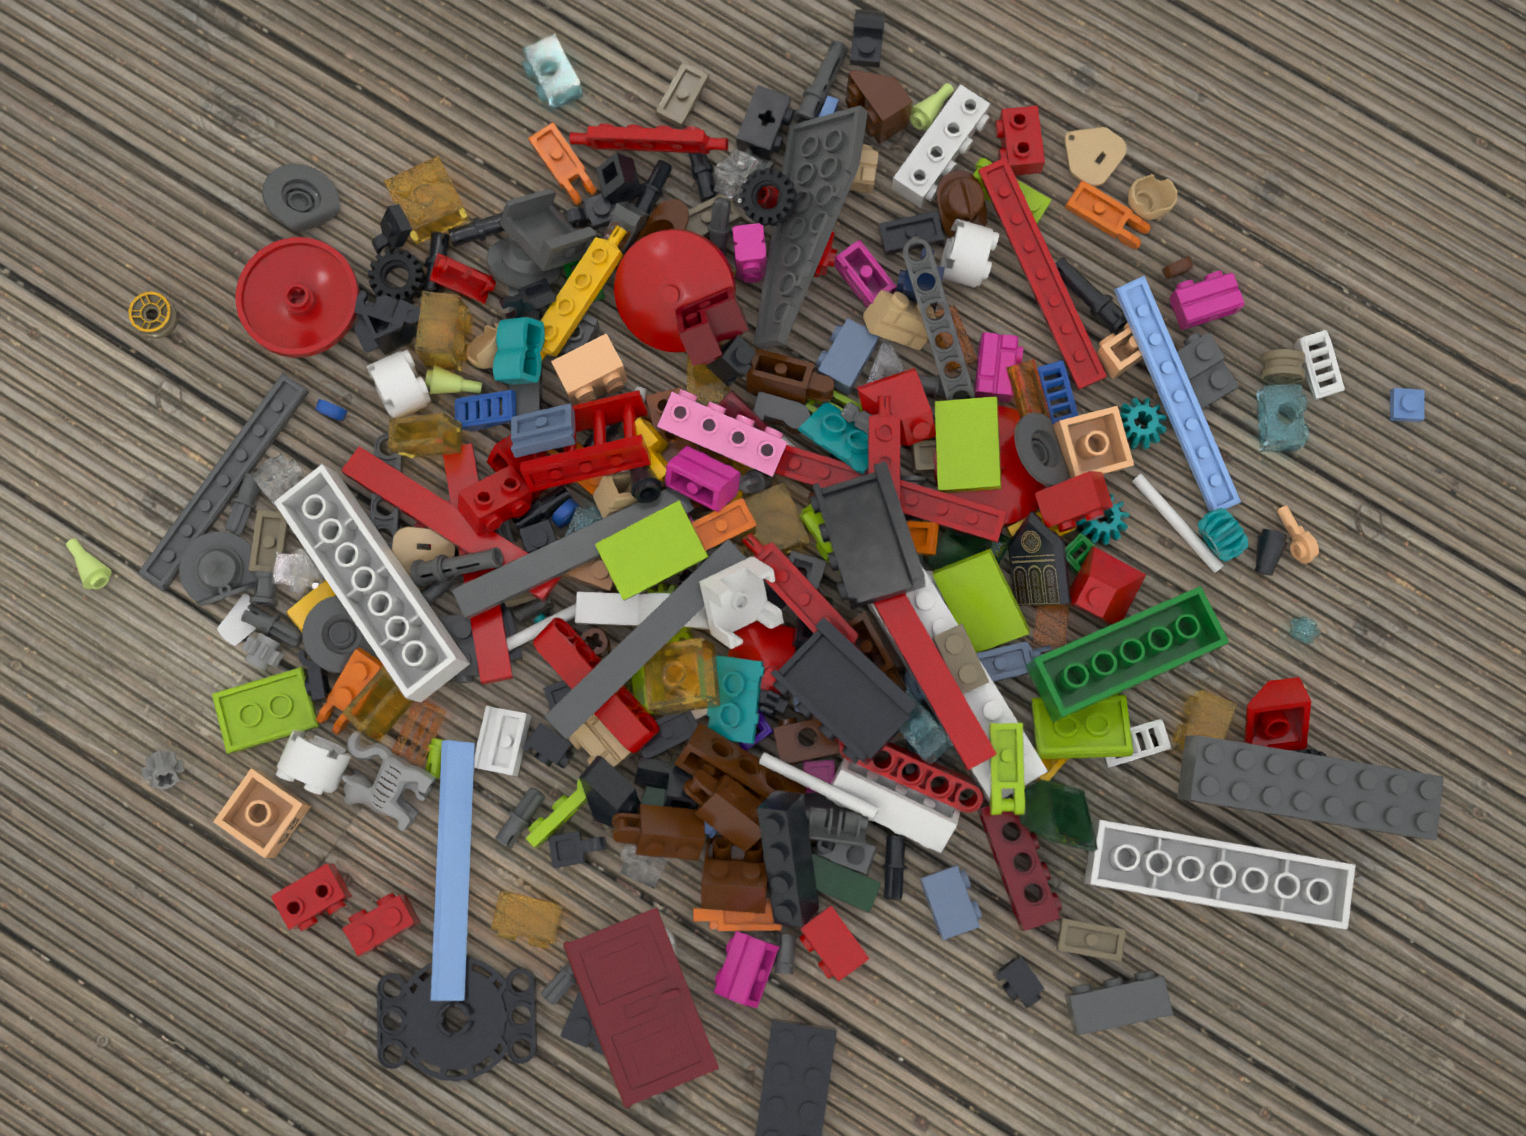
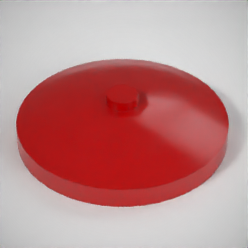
M665 229L643 237L625 253L615 275L614 296L619 315L624 324L640 341L661 351L686 352L678 333L675 310L730 287L733 288L736 295V285L728 260L710 240L688 230Z
M291 237L265 246L248 261L238 279L235 302L241 324L260 346L280 356L301 358L317 355L330 349L348 333L357 316L354 311L356 299L360 291L354 271L336 249L316 239Z
M998 405L1002 489L951 492L947 494L1007 512L1003 526H1009L1026 519L1031 511L1036 512L1039 509L1035 493L1050 486L1043 485L1035 480L1025 469L1018 456L1015 446V428L1018 421L1025 414L1015 409ZM935 447L934 456H933V463H934V471H933V473H934V478H935L936 485H937V487H938V480H937V452H936V447Z

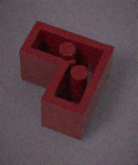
M732 287L675 310L678 333L693 366L698 364L705 365L715 361L718 356L722 355L721 341L731 340L738 335L742 336L744 332L748 331L745 315Z

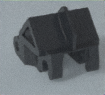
M361 291L358 294L354 312L359 319L354 330L365 352L369 353L380 348L386 355L412 343L414 337L424 339L429 336L431 332L430 325L425 320H422V313L417 306L402 299H394L383 295V298L378 296L374 305L371 301L366 303L368 300L366 292Z

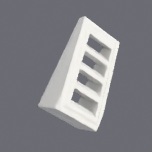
M1327 330L1302 337L1293 344L1295 350L1302 351L1306 355V363L1302 365V368L1305 369V377L1314 400L1345 390ZM1318 344L1319 349L1309 351V346ZM1323 357V361L1313 364V358ZM1327 367V373L1316 375L1315 371ZM1328 379L1332 380L1333 384L1320 388L1319 382Z
M1158 719L1130 728L1134 753L1132 756L1117 759L1116 757H1104L1107 768L1171 749L1163 720ZM1153 728L1158 743L1157 747L1153 746L1148 729ZM1141 732L1146 750L1141 751L1136 733Z

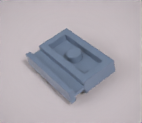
M571 403L511 417V440L513 442L511 451L515 458L575 444V411Z

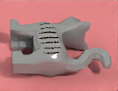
M355 730L347 739L349 753L356 759L368 760L379 756L383 762L373 784L355 768L352 770L351 776H342L341 779L345 782L343 787L345 793L344 802L347 805L364 803L374 812L398 820V829L404 832L413 824L419 812L414 806L402 799L406 789H411L415 792L416 798L423 802L433 789L431 785L436 777L423 768L410 764L406 758L395 755L387 746L376 743L365 748L360 747L361 732Z

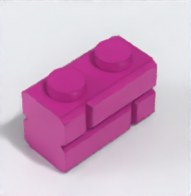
M760 223L737 225L732 228L737 279L743 280L745 283L759 282L761 278L765 277L767 265L763 225Z
M861 240L856 241L836 256L835 269L859 300H863V305L866 309L870 304L874 303V299L881 290L892 294L895 293L897 286Z
M1216 271L1204 277L1205 281L1194 284L1193 280H1187L1176 286V290L1170 296V303L1174 313H1176V319L1181 330L1239 313L1244 307V300L1238 289L1234 273L1230 272L1223 275L1221 271Z
M988 332L982 333L978 349L974 387L975 398L997 396L998 402L1007 403L1010 402L1013 394H1018L1020 376L1015 375L1016 364L1021 365L1023 357V347L1018 346L1019 337Z
M686 446L668 462L665 485L719 512L726 506L727 502L729 503L737 496L740 472L730 465H725L703 452Z
M736 931L734 937L727 943V957L723 967L716 974L714 993L742 1005L758 1008L779 946Z

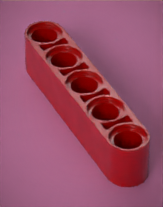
M554 617L533 639L536 650L571 689L602 661L566 621L558 617ZM624 685L594 713L621 745L633 753L640 751L659 732V726L655 719Z
M836 738L837 746L841 755L846 760L852 762L841 751L844 748V744ZM891 742L882 749L889 753L885 761L875 762L872 760L867 766L860 760L856 763L863 768L963 812H974L979 809L983 802L982 792L970 777ZM909 763L917 765L915 772L911 775L902 774V769L905 765ZM937 776L945 777V782L942 786L936 788L930 786L933 778ZM973 789V795L969 799H959V795L963 790Z

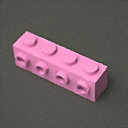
M680 389L678 394L671 393L657 427L773 477L787 444L786 441L782 440L783 433L767 426L763 432L753 427L755 421L740 414L737 415L736 419L724 415L726 408L709 402L707 407L696 402L698 396Z

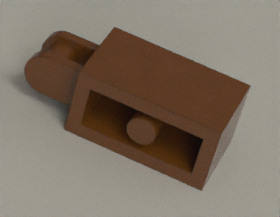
M755 348L756 354L750 362L752 367L747 372L748 393L758 395L760 391L799 402L805 406L808 399L822 403L832 400L834 381L828 376L814 373L815 363Z
M864 611L848 621L859 634L854 644L906 693L907 686L899 673L906 668L873 613Z
M697 770L693 774V779H689L684 783L683 789L685 793L699 804L695 814L742 851L746 852L761 838L757 807L762 801L743 788L740 783L734 781L727 774L717 781L704 770Z
M640 804L637 814L617 813L612 817V825L615 827L612 832L614 841L635 844V855L699 860L705 842L704 821L695 814L696 809Z

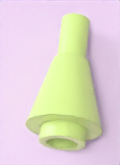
M945 83L936 94L914 105L910 115L911 124L919 130L927 131L939 115L946 99L954 92L953 87Z
M435 364L433 370L427 369L425 384L427 388H430V394L458 393L461 391L481 394L482 382L463 379V377Z
M76 538L66 543V547L75 558L83 587L95 590L104 587L109 582L112 574L111 569L89 552H86Z

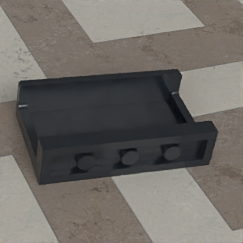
M886 461L875 464L874 472L824 488H820L819 483L812 484L815 494L809 496L814 514H821L823 523L818 525L823 543L830 542L833 552L827 553L832 571L839 570L842 581L836 582L842 601L848 599L851 610L925 587V575Z
M823 617L815 625L817 631L778 671L774 669L770 673L776 679L772 685L786 698L791 693L799 701L795 707L806 718L810 719L812 716H815L822 723L818 729L830 741L833 742L835 738L839 739L845 745L841 751L854 764L860 760L867 766L919 712L920 708Z

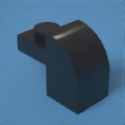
M855 10L850 65L879 68L885 12Z
M673 752L670 762L653 757H640L634 784L665 789L663 806L696 809L697 802L689 797L683 789L684 783L689 779H693V775L675 765L680 755L679 753Z

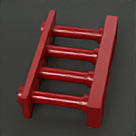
M632 391L573 405L572 407L575 411V444L565 446L563 453L547 456V451L534 453L533 460L520 462V472L530 492L651 465V455L642 434L637 435L636 418L648 416V410L640 391ZM623 421L624 439L606 442V425ZM593 428L594 446L576 449V432Z

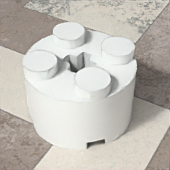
M956 219L951 230L956 231L955 236L950 239L947 238L940 266L945 267L943 279L975 288L980 286L982 280H987L992 262L987 260L990 250L994 251L996 248L999 233L993 232L991 228Z
M408 350L398 351L366 366L370 377L375 381V388L393 422L427 407V404L431 402L427 386L421 376L417 377L418 375L414 368L415 364Z
M292 730L277 764L278 770L276 775L291 782H294V779L305 783L304 789L318 795H322L323 791L328 793L336 791L352 755L345 753L346 749L323 737L315 735L314 738L307 739L304 738L306 732Z

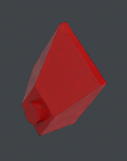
M915 368L856 387L862 411L865 410L871 415L878 414L877 396L884 395V408L885 396H891L890 414L900 417V445L909 446L936 436L932 411Z
M1092 546L1070 588L1071 603L1068 604L1110 626L1124 619L1146 574Z
M756 620L734 631V634L743 639V643L733 649L729 648L727 657L762 661L765 669L760 689L766 691L771 689L781 694L772 685L776 679L770 673L774 669L778 671L794 655L796 647L792 646L795 628L780 624L770 629Z
M1300 677L1268 681L1252 698L1246 708L1244 743L1289 751L1307 749L1312 701Z

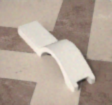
M577 592L575 623L637 627L671 594H637L623 601L620 593ZM705 606L683 627L710 630Z

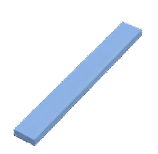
M1145 276L1114 289L1208 511L1210 512L1217 508L1228 509L1240 503L1241 500Z
M442 741L431 1001L465 1000L475 743Z

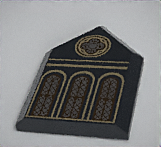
M1034 511L1029 513L1007 544L1014 598L1018 606L1071 603L1064 540L1056 532H1052L1041 522L1042 519Z

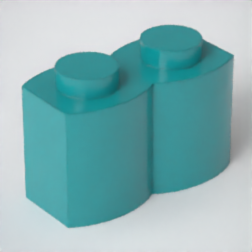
M529 317L500 321L496 333L498 351L493 362L495 381L508 385L538 382L542 368L540 351L542 350L545 338L543 322Z

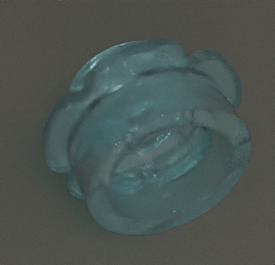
M1300 617L1291 621L1289 634L1294 639L1302 643L1311 644L1315 636L1319 637L1320 631L1316 629L1317 623L1312 619Z

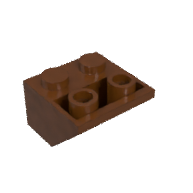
M858 70L849 72L845 102L848 108L861 105L868 111L865 132L870 138L874 136L878 144L909 125L913 101L895 77Z
M714 835L712 838L708 836L701 881V909L765 914L768 879L762 839H759L744 852L722 835Z

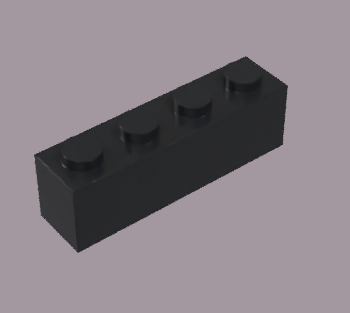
M774 791L757 807L773 920L775 924L803 927L819 909L804 793Z

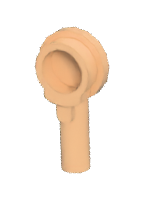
M1288 505L1279 508L1277 513L1292 538V543L1290 544L1292 556L1303 564L1312 562L1319 554V546L1316 539L1309 531L1305 532L1302 526H1298Z

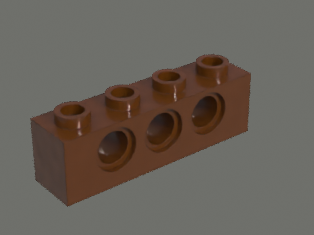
M812 716L808 721L798 723L796 717L778 721L779 726L773 727L779 760L790 765L841 755L836 740L830 741L818 729L822 723L815 716ZM903 728L890 741L891 743H899L905 740ZM806 729L813 731L816 735V742L812 746L800 744L798 735L801 731Z
M702 723L697 725L675 762L676 766L691 775L697 770H704L719 781L727 774L762 802L774 791L804 793V795L807 791V788L759 764L760 759Z

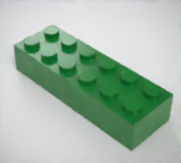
M1199 586L1036 657L1026 665V668L1054 723L1217 651L1230 642L1202 587Z

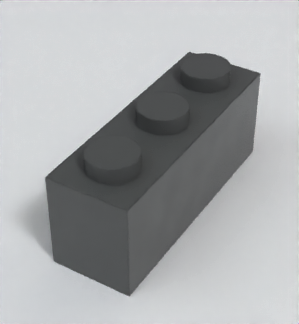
M1153 970L1135 973V979L1124 982L1122 977H1114L1103 980L1104 986L1092 988L1091 983L1073 986V993L1064 994L1073 1033L1082 1035L1173 1015L1164 976L1154 975Z

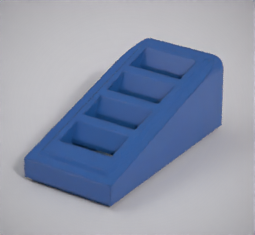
M1063 360L1035 368L1031 375L1044 414L1051 419L1052 424L1078 416ZM1053 374L1057 375V378L1044 381V377ZM1056 386L1061 387L1060 391H1056L1049 394L1047 392V389L1053 388ZM1064 397V403L1051 406L1050 401ZM1068 409V415L1054 418L1053 413Z
M507 390L455 399V427L473 432L510 423L511 417L516 416L515 391ZM500 401H502L503 415H500Z

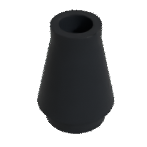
M650 466L630 469L632 496L641 503L655 501L661 494L662 484Z
M1269 529L1262 530L1261 535L1257 537L1255 572L1273 576L1274 570L1288 545L1286 534Z

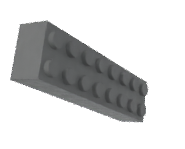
M1195 735L1185 736L1177 799L1416 839L1437 840L1444 776Z

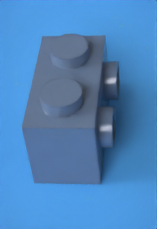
M847 318L843 326L839 324L836 326L830 338V341L833 342L828 352L822 351L815 366L819 368L817 374L832 378L834 387L849 395L878 345L879 336L869 333L866 327Z
M954 865L919 878L940 939L946 940L980 927L978 920L982 919L981 911L976 900L970 901L966 889L971 888L965 870L959 871L958 865Z

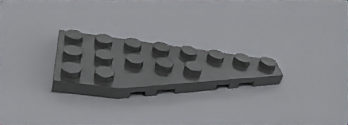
M861 105L793 124L789 127L782 173L795 185L794 189L797 191L798 196L796 197L797 206L793 208L792 211L794 213L792 216L786 218L787 221L777 223V226H773L753 343V345L760 349L785 345L860 165L868 113ZM778 193L777 204H778L779 199H780V194H779V193Z

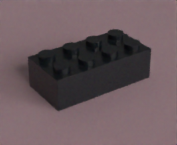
M772 1018L755 1136H822L837 1033L835 1027Z

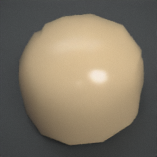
M1154 174L1134 181L1128 190V205L1143 219H1159L1164 217L1176 204L1178 191L1170 179L1159 181L1154 177Z
M497 323L494 324L496 328L488 325L485 326L484 334L477 336L469 344L466 354L467 359L473 366L480 369L493 367L494 358L498 351L496 343Z

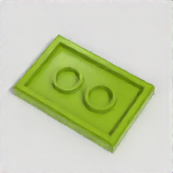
M997 396L935 401L938 491L951 493L1002 489Z
M680 500L595 544L623 601L709 558Z
M991 549L933 571L932 576L952 616L958 625L963 624L976 653L1029 634L1030 628Z
M304 667L212 693L227 754H233L289 737L292 730L306 732L320 727L319 722L316 720L317 713L312 696L308 697L306 692L305 679L307 675Z
M1115 695L1054 723L1042 699L1032 698L1031 709L1035 748L1040 759L1130 757L1133 755L1126 695Z

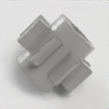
M262 633L258 635L257 639L249 636L242 647V650L248 653L244 660L263 671H266L269 664L277 667L283 657V654L277 651L281 644Z
M159 750L153 753L150 758H145L147 767L142 768L144 780L150 781L151 788L168 789L177 782H181L179 773L184 771L182 760H177L174 751L169 753Z

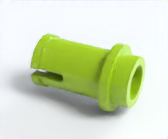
M432 738L431 744H427L430 750L425 771L440 779L442 741L445 740Z

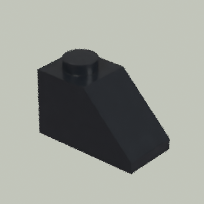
M597 756L579 778L594 821L615 828L612 825V817L617 813L637 814L640 801L636 788L603 757Z

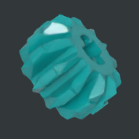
M1136 397L1131 400L1130 405L1123 403L1120 407L1122 424L1127 440H1131V449H1135L1139 443L1144 450L1148 449L1150 442L1153 444L1159 443L1161 440L1159 434H1164L1167 430L1161 424L1167 419V415H1157L1161 406L1157 404L1151 408L1149 398H1145L1141 405ZM1137 419H1141L1140 423L1142 421L1145 422L1146 426L1143 429L1140 428L1141 424L1138 427L1136 426L1135 421Z
M1110 494L1111 500L1113 502L1114 495ZM1119 501L1116 505L1113 503V508L1104 511L1108 518L1106 522L1099 523L1097 520L1087 522L1085 518L1077 521L1076 524L1077 526L1086 527L1082 531L1085 536L1088 533L1092 534L1090 541L1093 544L1100 537L1103 545H1108L1110 537L1118 541L1121 538L1119 531L1127 530L1128 525L1122 520L1127 519L1129 513L1119 511L1124 505V501Z
M1217 508L1208 512L1198 521L1199 533L1202 535L1208 548L1220 560L1229 561L1241 555L1248 548V537L1245 535L1244 529L1226 509Z

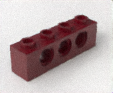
M990 805L977 809L1019 929L1026 931L1061 919L1058 911L1062 910L1060 899L1056 892L1051 893L1047 880L1051 879L1049 869L1045 861L1040 862L1036 850L1040 849L1037 836L1034 831L1029 832L1026 827L1025 820L1029 819L1026 806L1024 815H1014L1013 811L1002 812L1001 815H991ZM1006 823H1012L1018 829V835L1013 841L1006 840L1002 834V829ZM1018 853L1025 854L1029 860L1027 869L1022 872L1018 871L1013 864L1014 857ZM1031 883L1037 885L1040 890L1039 898L1034 902L1028 901L1024 895L1026 886Z

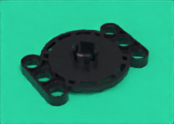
M466 957L464 1001H431L432 975L426 980L420 976L432 968V963L425 965L409 981L399 973H391L383 976L378 982L377 1056L380 1064L387 1069L398 1068L409 1059L415 1067L426 1075L439 1080L457 1082L473 1079L488 1072L503 1059L505 1054L513 1062L523 1064L530 1061L537 1052L536 979L532 971L527 968L514 969L505 979L499 971L488 963L473 957ZM474 964L489 971L492 974L489 978L484 973L474 970ZM518 973L527 975L530 981L528 989L524 992H518L512 986V979ZM391 978L397 979L402 987L400 994L396 997L388 996L384 989L385 983ZM497 979L502 984L500 988L495 983ZM414 983L418 986L416 991L412 988ZM456 1005V1007L463 1010L466 1016H469V1020L462 1030H454L447 1024L446 1014L452 1006ZM524 1006L530 1011L528 1023L520 1025L513 1020L512 1015L516 1007ZM390 1011H395L401 1016L402 1023L397 1030H391L385 1025V1016ZM518 1039H525L530 1043L531 1051L527 1057L521 1058L514 1053L513 1045ZM391 1044L399 1046L402 1050V1057L397 1063H391L385 1057V1050ZM499 1044L503 1048L500 1054L496 1050ZM414 1048L419 1053L416 1057L412 1053ZM489 1056L493 1059L485 1068L476 1071V1064L481 1063ZM425 1059L429 1063L441 1067L440 1072L429 1069L421 1062ZM466 1068L468 1074L459 1076L447 1075L449 1069L459 1070Z

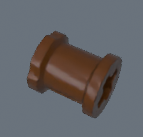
M598 628L584 631L581 638L589 647L588 641H594L596 637H599L603 645L601 648L595 647L594 653L600 659L606 656L610 650V641L604 631Z

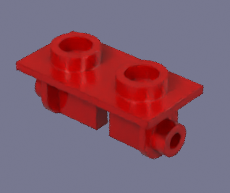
M437 253L429 281L483 304L486 303L489 291L492 292L496 285V280H493L492 275H487L440 253Z

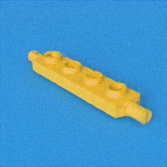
M616 225L607 240L595 237L556 296V301L551 304L541 319L545 330L544 344L540 351L541 361H543L546 355L558 356L623 257L618 245L625 234H627V231L622 227Z

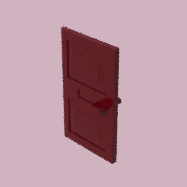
M657 907L572 942L567 941L563 943L624 1108H630L637 1102L719 1069Z

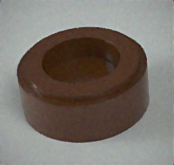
M1187 256L1164 267L1162 272L1165 278L1170 280L1193 269L1194 264L1190 256Z

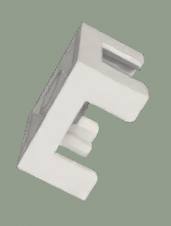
M753 556L699 581L711 635L730 649L743 643V639L733 632L756 620L770 629L784 623L780 608L767 601L763 581L765 578L771 583L775 582L774 571L771 567Z

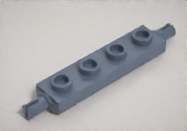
M1024 641L976 654L992 681L997 682L1029 674L1026 665L1034 658L1043 655L1040 653L1048 652L1052 649L1050 645L1032 649L1028 642ZM905 671L906 694L914 702L925 700L909 672Z

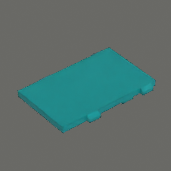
M829 402L823 403L799 427L798 431L848 464L857 473L863 475L868 470V434L855 427L853 421L851 424L845 421L841 416L842 411Z
M716 655V660H713L712 669H715L712 683L711 707L708 706L707 716H709L708 728L728 740L754 744L756 724L759 722L758 705L761 679L764 676L765 669L763 662Z

